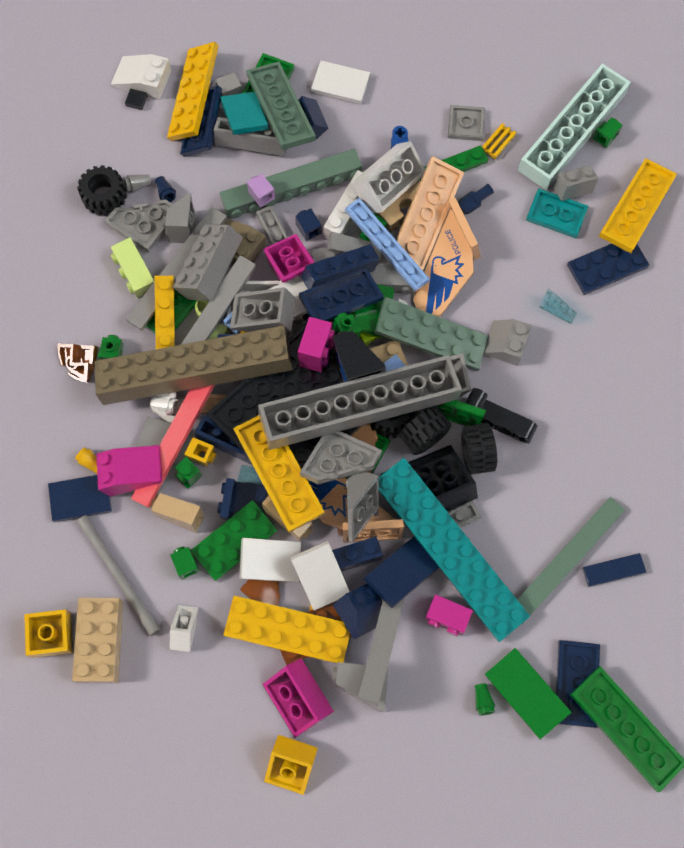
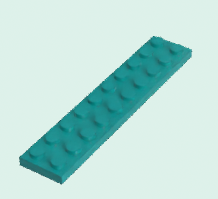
M405 458L378 477V489L381 495L400 519H403V523L498 642H501L531 617Z

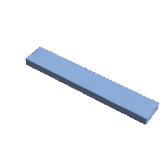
M360 198L345 208V212L414 292L430 281L429 277Z

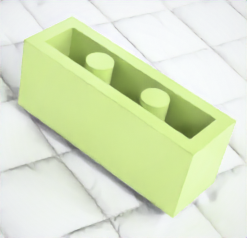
M131 237L111 246L113 254H110L115 265L119 263L121 267L118 269L123 279L127 278L129 283L126 285L130 293H135L138 299L144 296L154 283V279Z

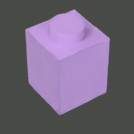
M263 174L254 176L247 182L248 192L260 208L275 199V190Z

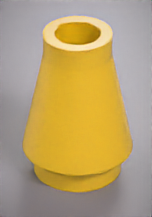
M82 448L75 457L78 461L77 464L97 474L96 455L91 449Z

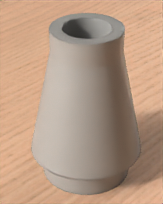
M149 174L127 175V177L123 178L127 192L131 191L133 193L151 185Z

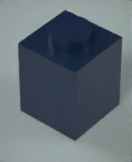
M311 208L302 210L295 216L296 226L305 241L322 234V225Z

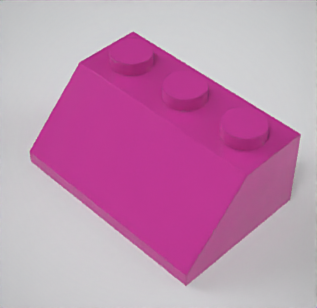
M302 658L286 665L262 684L294 738L334 712Z

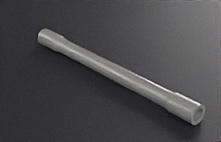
M84 515L77 520L78 525L89 538L129 600L148 634L152 636L159 632L158 624L139 599L97 534L88 516Z

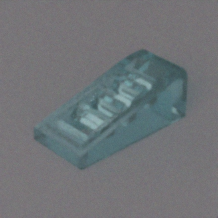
M547 290L539 307L572 324L577 313L553 291Z

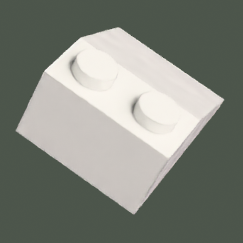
M153 54L123 56L112 80L111 87L129 91L131 88L147 92L149 97L160 99L171 74L169 59Z

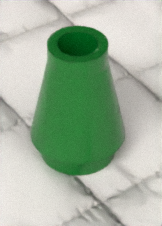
M487 684L475 685V705L479 716L495 713L494 708L496 705L490 695Z

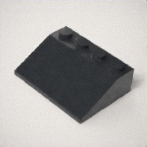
M451 445L408 462L446 511L478 498L476 482Z

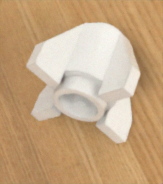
M176 392L156 395L151 399L150 407L152 412L157 413L164 420L172 423L185 398L176 397Z

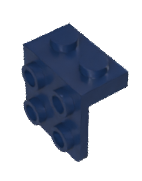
M226 478V483L223 482L221 487V494H224L223 501L219 502L217 513L220 514V518L229 520L252 500L263 512L262 503L266 499L267 491L262 485L237 482L235 479Z

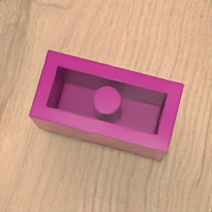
M435 594L425 620L435 628L440 626L446 628V632L451 635H463L473 610Z

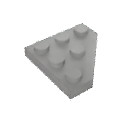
M165 199L159 200L158 203L135 204L129 208L118 207L111 212L104 222L105 225L126 238L131 237L133 243L149 252L165 233L166 227H163V216H166L167 208L173 204Z
M341 431L324 435L300 471V476L316 484H321L373 470L381 456L382 450Z

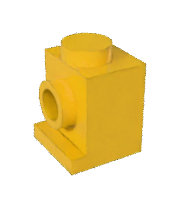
M192 437L184 455L189 460L208 467L209 463H214L217 453H215L213 445ZM202 452L206 453L203 458L199 456Z

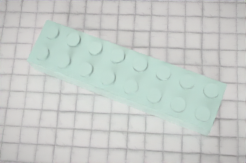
M601 64L520 161L518 171L547 190L558 177V174L565 169L594 134L596 128L603 123L623 99L631 82L609 67Z

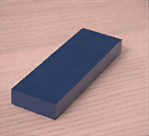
M640 553L582 568L588 587L646 573Z

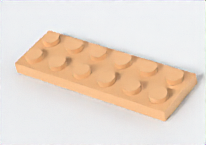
M434 156L429 160L396 238L397 242L422 270L425 268L450 208L449 200L454 198L464 175L463 171Z

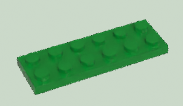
M601 666L597 667L570 694L656 792L660 793L684 768V758Z

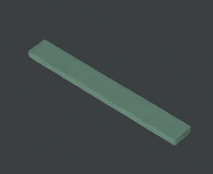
M610 497L517 599L529 615L539 607L625 511L613 498Z

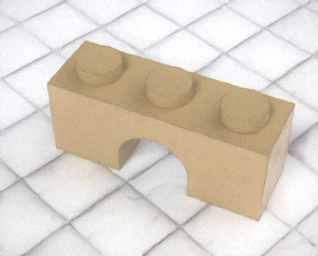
M420 181L413 184L383 212L376 213V215L387 222V230L390 233L403 224L404 215L400 210L406 207L410 208Z

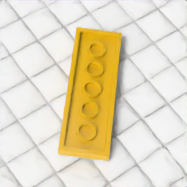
M216 42L188 49L167 138L170 141L196 136L199 133L219 48Z
M645 158L598 237L632 253L677 173Z
M259 415L233 428L289 533L325 514L306 478L300 476L301 468L289 446L269 450Z
M234 595L223 636L338 664V662H344L350 632L342 621Z

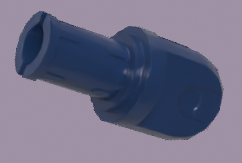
M486 184L477 192L471 191L458 201L463 214H470L479 208L482 203L481 201L493 194L494 191L489 184Z

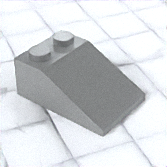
M285 287L235 294L230 329L251 332L284 325L286 332H291L296 297Z
M362 472L349 476L346 481L348 537L350 542L354 541L379 508L378 475Z

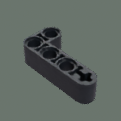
M472 388L465 403L486 410L481 424L488 423L492 429L526 444L531 442L538 427L534 421L486 400L488 397L487 393L478 388Z

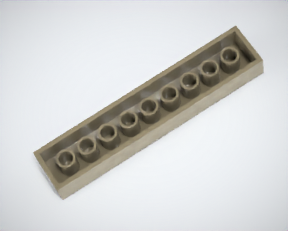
M283 325L95 361L96 396L103 405L291 371L292 362L288 335Z

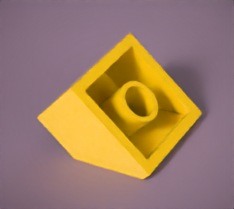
M278 734L271 752L264 782L304 795L318 747Z

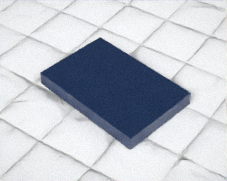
M97 475L48 483L53 522L81 518L84 515L93 516L112 512L110 496L98 490Z

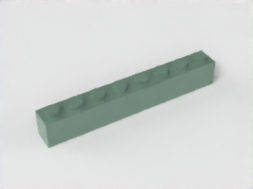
M355 148L265 177L275 190V199L261 208L270 205L274 206L276 203L289 201L297 196H305L309 192L323 190L328 186L339 185L343 181L352 179L357 170L362 172V164ZM247 183L220 192L221 202L228 219L238 218L242 214L256 212L260 209V206L248 192Z

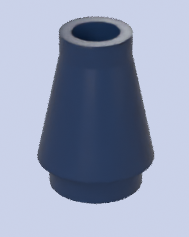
M164 176L157 177L155 183L160 200L166 199L172 202L176 198V190L168 183Z

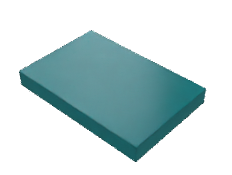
M255 92L221 96V104L233 135L268 130V123Z
M538 188L526 221L577 239L589 206L571 199L561 201L557 194Z

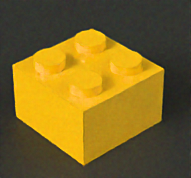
M64 609L24 614L26 656L37 658L73 653L71 612Z

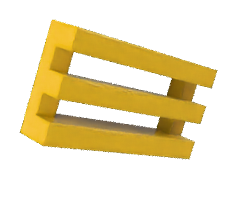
M502 123L482 146L484 152L493 159H496L516 136V132L510 131L511 128H506L505 124ZM503 131V133L500 135V137L495 141V143H494V144L489 148V150H488L487 148H488V147L491 145V143L497 138V136ZM506 135H509V137L503 142V144L498 148V150L495 153H493L492 151L498 146V144L503 140V138Z

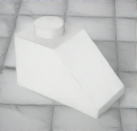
M178 605L170 628V650L190 652L195 635L198 607Z

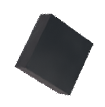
M130 88L125 101L126 107L143 110L148 96L147 92Z

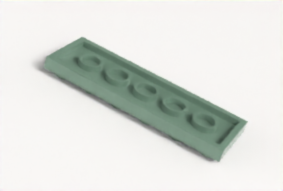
M280 62L246 70L250 84L281 150L316 141V135Z
M388 297L383 299L375 329V334L437 357L447 355L450 357L464 353L467 368L475 371L480 369L488 335Z

